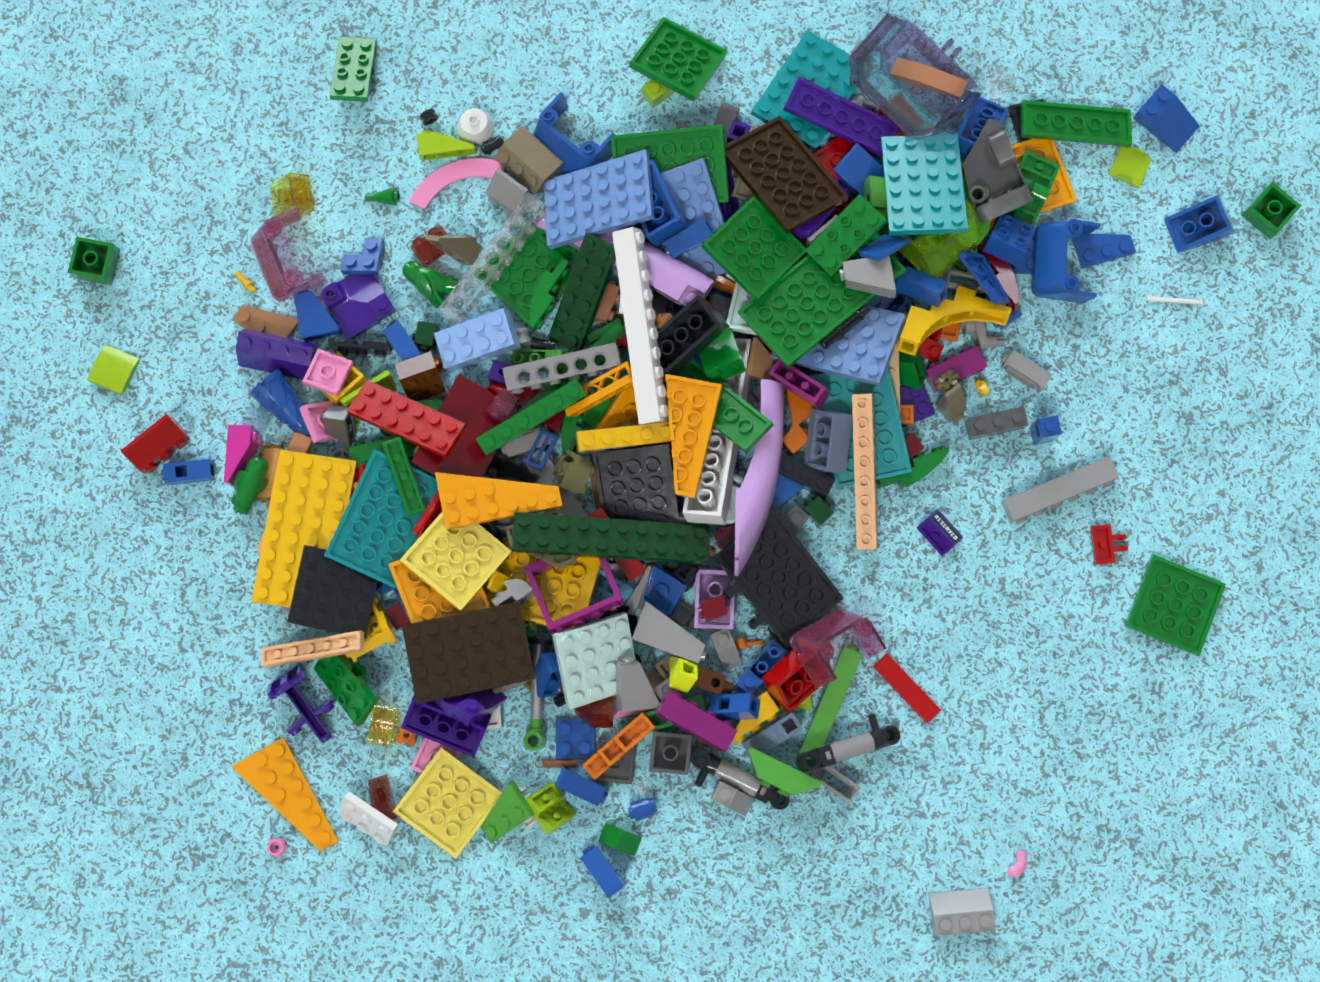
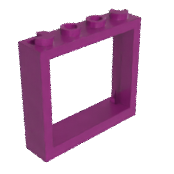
M599 557V560L614 596L554 622L535 576L556 567L541 560L524 566L547 627L552 634L567 630L566 628L573 625L574 627L580 626L585 623V620L598 618L603 615V612L608 610H617V607L625 603L606 558Z

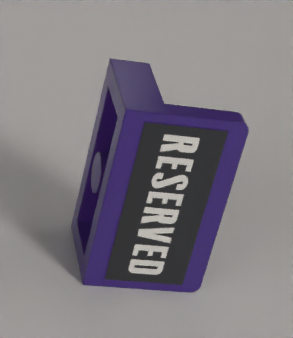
M938 509L917 527L919 532L941 556L945 555L963 538Z

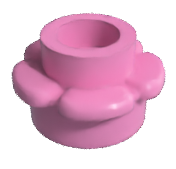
M272 838L268 842L267 851L273 857H280L287 850L285 841L282 838Z

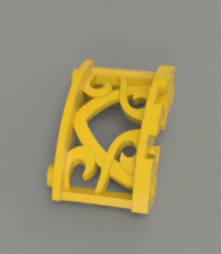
M376 593L371 613L375 612V615L369 619L366 633L367 640L365 641L364 639V651L346 654L347 658H352L354 663L358 661L357 658L387 642L391 645L397 641L382 605H377L379 601ZM374 623H378L377 627H372Z

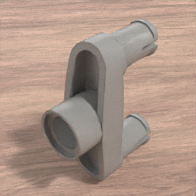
M961 322L962 333L972 334L974 344L978 346L979 350L1004 346L1005 341L1001 340L1004 339L1003 335H986L984 322Z

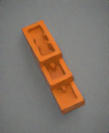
M642 712L588 759L582 767L595 781L649 734L655 726Z

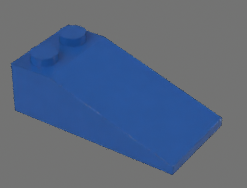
M975 95L958 132L961 159L966 160L988 118L1001 121L1003 126L1009 112L1007 108Z
M652 159L650 160L655 219L641 222L640 224L647 239L657 247L686 229L688 225L660 170Z

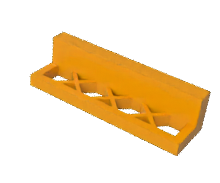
M626 361L583 385L582 388L587 397L565 409L567 417H577L633 386L630 362ZM626 368L629 375L619 379L621 370ZM606 378L614 379L612 384L603 387ZM590 387L598 388L596 393L588 396Z

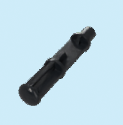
M865 305L860 310H857L854 315L837 327L823 341L821 340L820 346L823 349H828V347L863 320L864 316L870 312L869 308Z

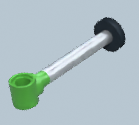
M537 637L528 642V644H533L532 665L534 671L540 654L545 653V645H552V639ZM536 677L531 685L530 728H527L523 738L525 748L531 751L541 750L547 742L544 729H541L543 697L538 698ZM534 735H536L539 740L536 746H534L531 743V738Z

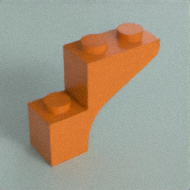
M786 389L785 393L791 418V428L783 437L782 445L793 456L807 444L808 431L805 427L801 428L800 425L810 418L811 408L815 407Z

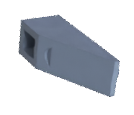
M793 712L787 713L741 744L746 751L748 747H752L765 753L801 731L803 727Z

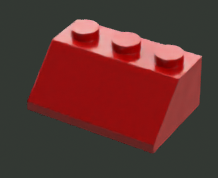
M165 414L120 451L140 472L144 474L147 472L152 473L157 469L158 463L162 460L167 461L172 457L173 451L177 448L182 449L185 447L190 437L175 419Z
M803 641L761 678L768 692L786 712L791 713L831 676L819 649Z

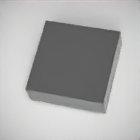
M680 601L673 616L670 618L686 627L695 609Z

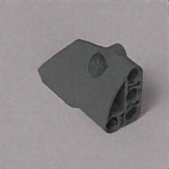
M988 118L963 163L969 196L981 224L1033 201L1001 121ZM976 188L983 190L984 194L980 199H975L972 196V192Z

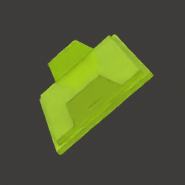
M1121 146L1108 175L1139 188L1152 158L1145 156L1144 151L1135 147L1127 148Z

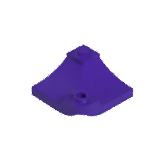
M350 275L339 282H333L326 286L321 293L322 299L346 339H354L396 312L375 275ZM329 292H334L332 297H328Z
M490 689L434 702L451 718L456 716L468 727L476 720L480 721L503 704L507 696L502 692L495 694Z

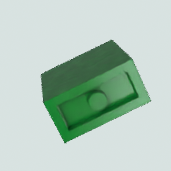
M731 328L726 329L699 353L709 382L717 383L746 372Z

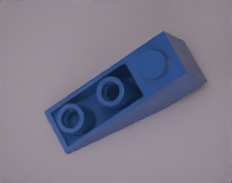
M772 639L736 682L734 689L740 694H753L763 682L761 677L772 669L784 657L787 651Z

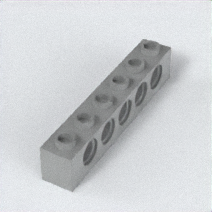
M615 342L502 368L507 391L517 394L524 392L523 388L531 387V390L542 388L544 383L550 382V386L560 384L561 380L566 378L569 381H573L576 378L577 380L580 379V375L587 374L588 377L599 375L598 371L606 370V372H609L621 365ZM598 355H602L606 360L602 366H598L594 362L595 357ZM580 359L587 363L584 370H578L575 366L576 362ZM559 364L567 365L568 371L565 374L557 372ZM541 368H546L549 371V375L545 379L538 376V371ZM523 372H527L530 375V380L527 383H522L519 380V376Z

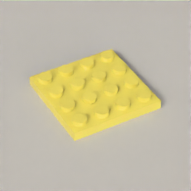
M441 512L404 554L400 562L461 612L512 551L479 524L446 530L443 512Z
M440 747L394 808L393 812L454 858H457L485 821L503 792L444 748Z

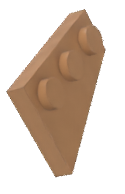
M243 304L231 319L244 329L289 338L299 324L297 319Z

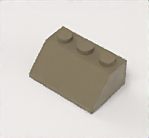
M524 126L520 127L502 144L494 157L497 162L534 195L544 192L546 181L554 178L564 163Z

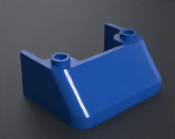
M560 92L541 112L533 135L564 162L559 169L564 174L608 161L612 157L611 136L615 135L614 133L600 146L593 141H586L578 148L553 128L557 124L559 117L568 108L565 96Z
M1070 219L1046 222L1036 227L1031 290L1035 296L1073 303H1086L1097 297V293L1079 291V280L1072 274H1066L1068 238L1075 239L1082 233H1092L1101 227V223Z

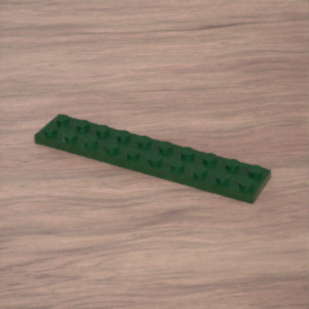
M514 512L512 552L709 565L710 525Z

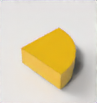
M983 378L976 379L974 383L979 397L987 396L989 389Z

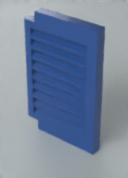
M884 234L859 249L858 253L862 257L881 261L909 244L910 239Z

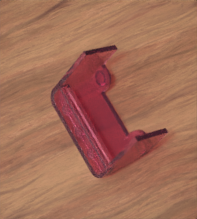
M295 208L267 219L250 240L271 295L279 302L293 298V295L298 294L299 291H310L328 283L322 272L304 279L299 270L289 269L284 271L271 239L279 236L282 228L302 220Z
M837 609L791 636V647L817 690L837 679L827 661L834 656V648L830 640L849 630L867 660L887 649L869 619L844 609Z

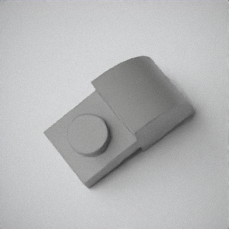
M512 579L504 582L507 590L497 593L492 602L495 606L520 601V606L533 598L535 594L525 581Z

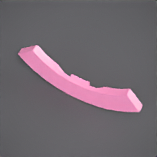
M468 158L449 163L426 177L413 192L409 203L427 210L434 197L449 184L451 185L470 177L492 179L497 168L503 172L506 169L496 160L487 158Z

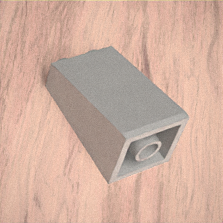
M645 602L632 641L695 664H699V661L703 663L707 650L704 649L705 644L650 603Z

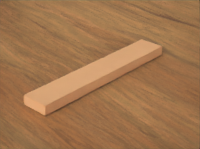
M359 630L263 647L261 667L268 668L364 651V632Z

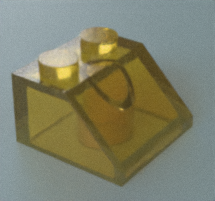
M289 172L269 185L275 221L306 216L314 211L309 175Z

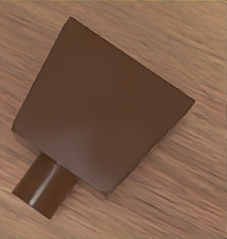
M698 666V679L692 687L721 695L722 692L731 694L734 683L726 681V676ZM712 679L717 680L716 686H712Z

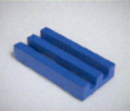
M541 429L524 464L542 472L559 437ZM543 435H546L534 462H531L530 460ZM550 438H552L553 440H552V442H551V444H550V446H549V448H548V450H547V452H546V454H545V456H544V458H543V460H542L540 466L537 465V463L539 462V460H540V458H541V456H542V454H543V452H544V450H545V448H546V446H547V444H548Z

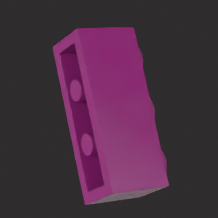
M971 346L966 347L957 356L952 354L944 358V362L940 364L935 362L927 366L925 371L926 379L933 393L939 392L935 379L940 377V374L943 372L947 374L948 370H953L955 374L959 375L957 382H960L987 368V364L978 346L971 348Z
M780 359L777 360L769 372L773 381L781 383L784 388L818 410L830 395L825 386L794 366L787 368Z

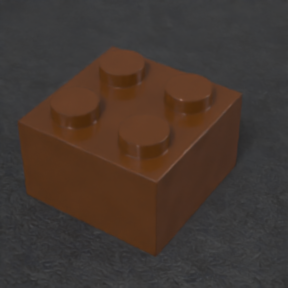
M431 351L395 364L400 383L407 398L421 401L446 392L442 376Z

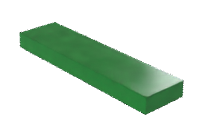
M401 437L382 442L381 445L406 517L425 511L426 509Z

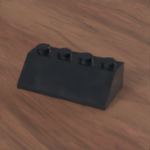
M699 294L658 330L657 344L661 352L659 359L664 375L675 376L730 327L719 311Z

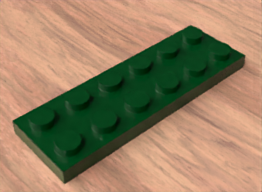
M585 233L548 335V338H552L553 341L573 352L583 350L616 261L613 244L591 233Z

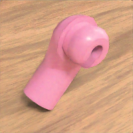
M1026 850L1016 851L1017 863L1014 866H1009L1007 869L1010 877L1018 878L1026 870Z

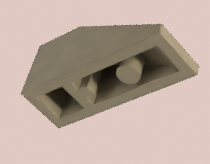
M426 235L425 237L427 241L458 263L474 266L482 247L476 242V238L470 235L465 237L459 235Z
M960 383L946 392L935 405L948 423H951L953 420L957 423L965 416L963 413L967 410Z

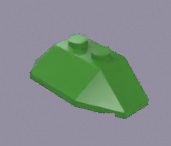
M752 747L747 749L755 776L760 779L759 783L768 788L771 785L778 788L777 792L786 797L789 794L797 795L817 788L822 784L821 781Z

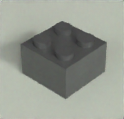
M653 731L649 771L688 775L692 735Z

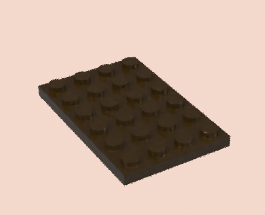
M781 116L725 145L727 163L786 234L848 200L849 196Z
M520 601L402 625L417 705L535 680Z

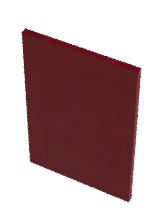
M458 374L439 412L465 423L466 428L447 459L419 446L411 462L435 475V472L483 478L496 451L486 456L476 438L516 414L518 408Z

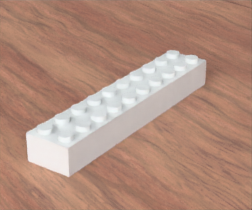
M735 338L746 372L721 382L747 401L750 383L747 369L752 340ZM714 427L696 499L685 497L682 513L687 522L726 525L739 447Z

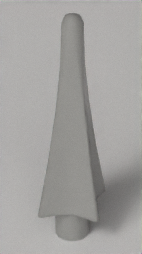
M651 565L647 566L639 584L626 605L630 606L627 612L630 615H635L637 609H642L645 590L652 569Z

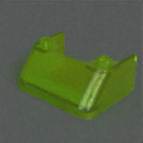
M965 198L968 223L967 233L945 234L937 242L928 236H920L913 241L907 235H897L910 239V243L898 251L919 271L940 278L960 260L959 254L963 251L969 252L979 243L983 236V231L973 205Z

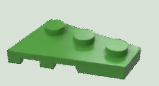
M514 781L508 784L481 825V829L490 843H493L535 815Z

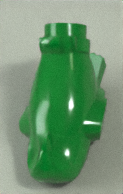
M408 261L404 264L402 273L416 290L436 309L439 306L442 309L446 307L439 295L446 294L450 296L451 293L456 294L458 279L454 278L453 275L445 276L431 268L422 267L419 262Z
M252 457L245 469L239 470L234 481L235 492L231 498L234 511L248 515L259 493L268 485V480L265 476L269 464L266 460Z

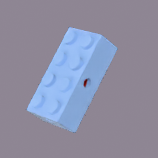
M504 308L434 333L443 367L450 372L521 348L511 312Z

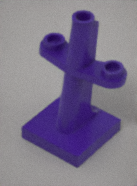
M300 663L269 684L267 695L272 701L282 693H285L301 714L302 718L287 728L288 734L295 736L302 730L301 726L307 723L319 741L325 743L332 735L318 717V714L323 711L324 713L330 712L335 707L333 705L334 701L329 699L318 707L312 708L296 685L305 678V669Z

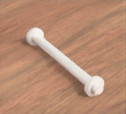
M1152 294L1146 297V301L1150 304L1152 301L1197 304V307L1203 305L1201 297H1198V300L1152 297Z

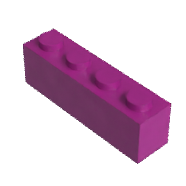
M675 691L664 694L654 713L655 715L721 752L728 751L738 731L733 728L734 725L726 720H718L716 714L708 710L704 712L699 709L700 705L693 701L688 703L682 699L683 696Z

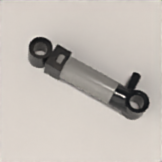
M873 713L868 715L872 731L803 752L797 756L796 765L803 772L815 771L819 768L895 745L900 740V731L892 725L879 728L876 715ZM886 731L890 734L889 741L885 737ZM807 756L811 759L810 767L806 764Z
M700 748L694 750L691 754L692 764L701 770L694 783L695 785L701 787L707 775L710 774L765 804L769 801L770 805L775 809L783 810L789 805V796H784V803L782 805H776L774 797L780 793L777 792L778 790H774V786L771 785L768 788L760 784V779L756 778L755 775L713 753ZM699 752L704 753L706 756V761L703 764H698L695 761V755Z

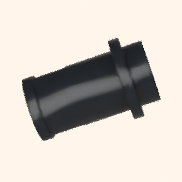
M498 135L486 143L482 142L480 148L485 156L491 155V152L500 148L504 141Z
M532 337L531 349L554 350L555 341H552V338L547 340Z

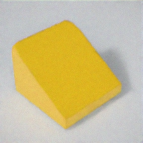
M495 570L490 577L487 588L494 594L503 590L506 591L507 587L504 582L511 579Z

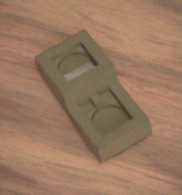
M667 655L645 672L652 689L669 678L671 655Z

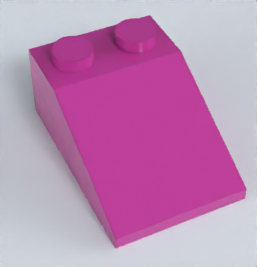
M228 425L224 482L233 488L239 470L245 469L248 461L256 456L259 446L262 445V435L251 425Z

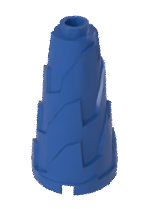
M280 369L275 370L265 377L262 383L259 382L252 389L250 395L293 432L297 431L311 437L299 409L304 404L295 394L294 388Z

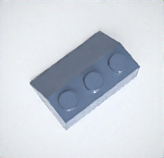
M811 408L804 464L826 472H846L853 414Z

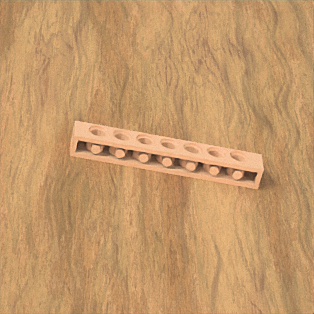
M873 392L853 393L857 550L877 549Z

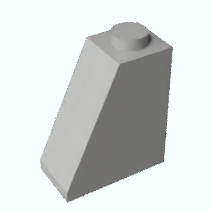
M890 256L881 261L862 258L842 262V269L839 270L840 280L845 281L846 288L895 298L896 287Z
M624 657L622 660L616 661L617 707L622 712L658 708V699L641 664L633 657Z

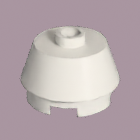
M477 108L466 110L457 122L459 136L470 144L485 142L490 138L494 130L492 117L486 111Z

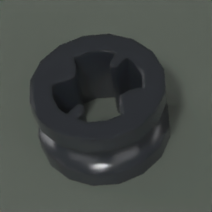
M428 109L419 116L421 120H424V126H428L438 120L434 109Z

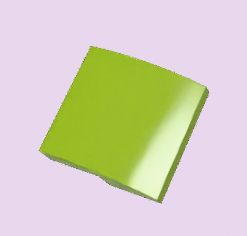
M104 345L91 368L87 381L122 395L128 387L131 375L137 368L140 360L137 357Z
M553 782L526 798V801L535 813L533 815L534 819L548 836L572 820L576 815V812L563 800L565 794L555 787Z

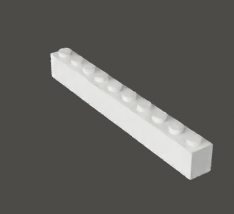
M631 227L614 231L612 234L639 425L667 422L669 414L665 402L666 389L663 386L662 380L663 369L660 366L659 359L661 352L657 344L658 331L654 323L655 311L652 308L651 301L653 294L649 287L650 274L646 265L647 254L644 251L643 244L645 237L641 229Z

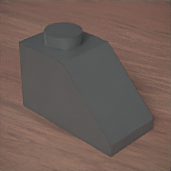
M329 404L321 417L325 431L349 448L352 446L357 435L353 416L347 412L349 407Z

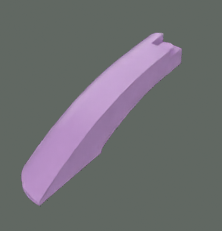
M544 216L536 226L545 232L546 217ZM614 231L597 236L614 245L612 234ZM583 240L568 245L579 251ZM644 241V251L647 254L646 265L650 274V289L682 307H685L698 294L706 299L716 282L715 280L676 258L673 259L671 255ZM615 261L613 269L618 271L617 263Z
M761 379L760 413L768 418L774 426L757 442L741 487L736 488L734 576H739L761 535L772 505L780 471L784 426V387L781 383L773 380Z

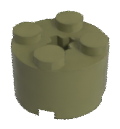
M566 450L567 454H562L555 465L553 474L556 475V480L552 479V483L554 486H558L573 494H583L586 491L589 476L591 477L594 473L595 466L592 465L590 458Z

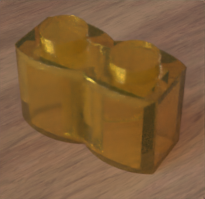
M382 705L374 706L371 713L367 744L392 747V743L396 744L398 732H395V726L400 723L401 712H398V708Z

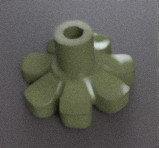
M948 370L947 374L945 372L941 373L940 377L935 379L938 390L949 391L958 384L959 375L955 374L953 370Z

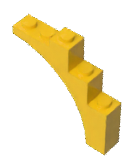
M958 285L953 301L944 299L939 307L931 305L930 311L911 305L896 350L915 356L920 345L928 336L945 326L955 323L981 321L1006 326L1012 308L997 305L991 301L976 297L977 291Z

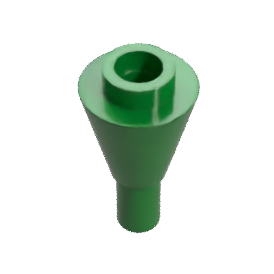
M395 187L376 194H365V201H377L396 206L397 202L400 201V193Z

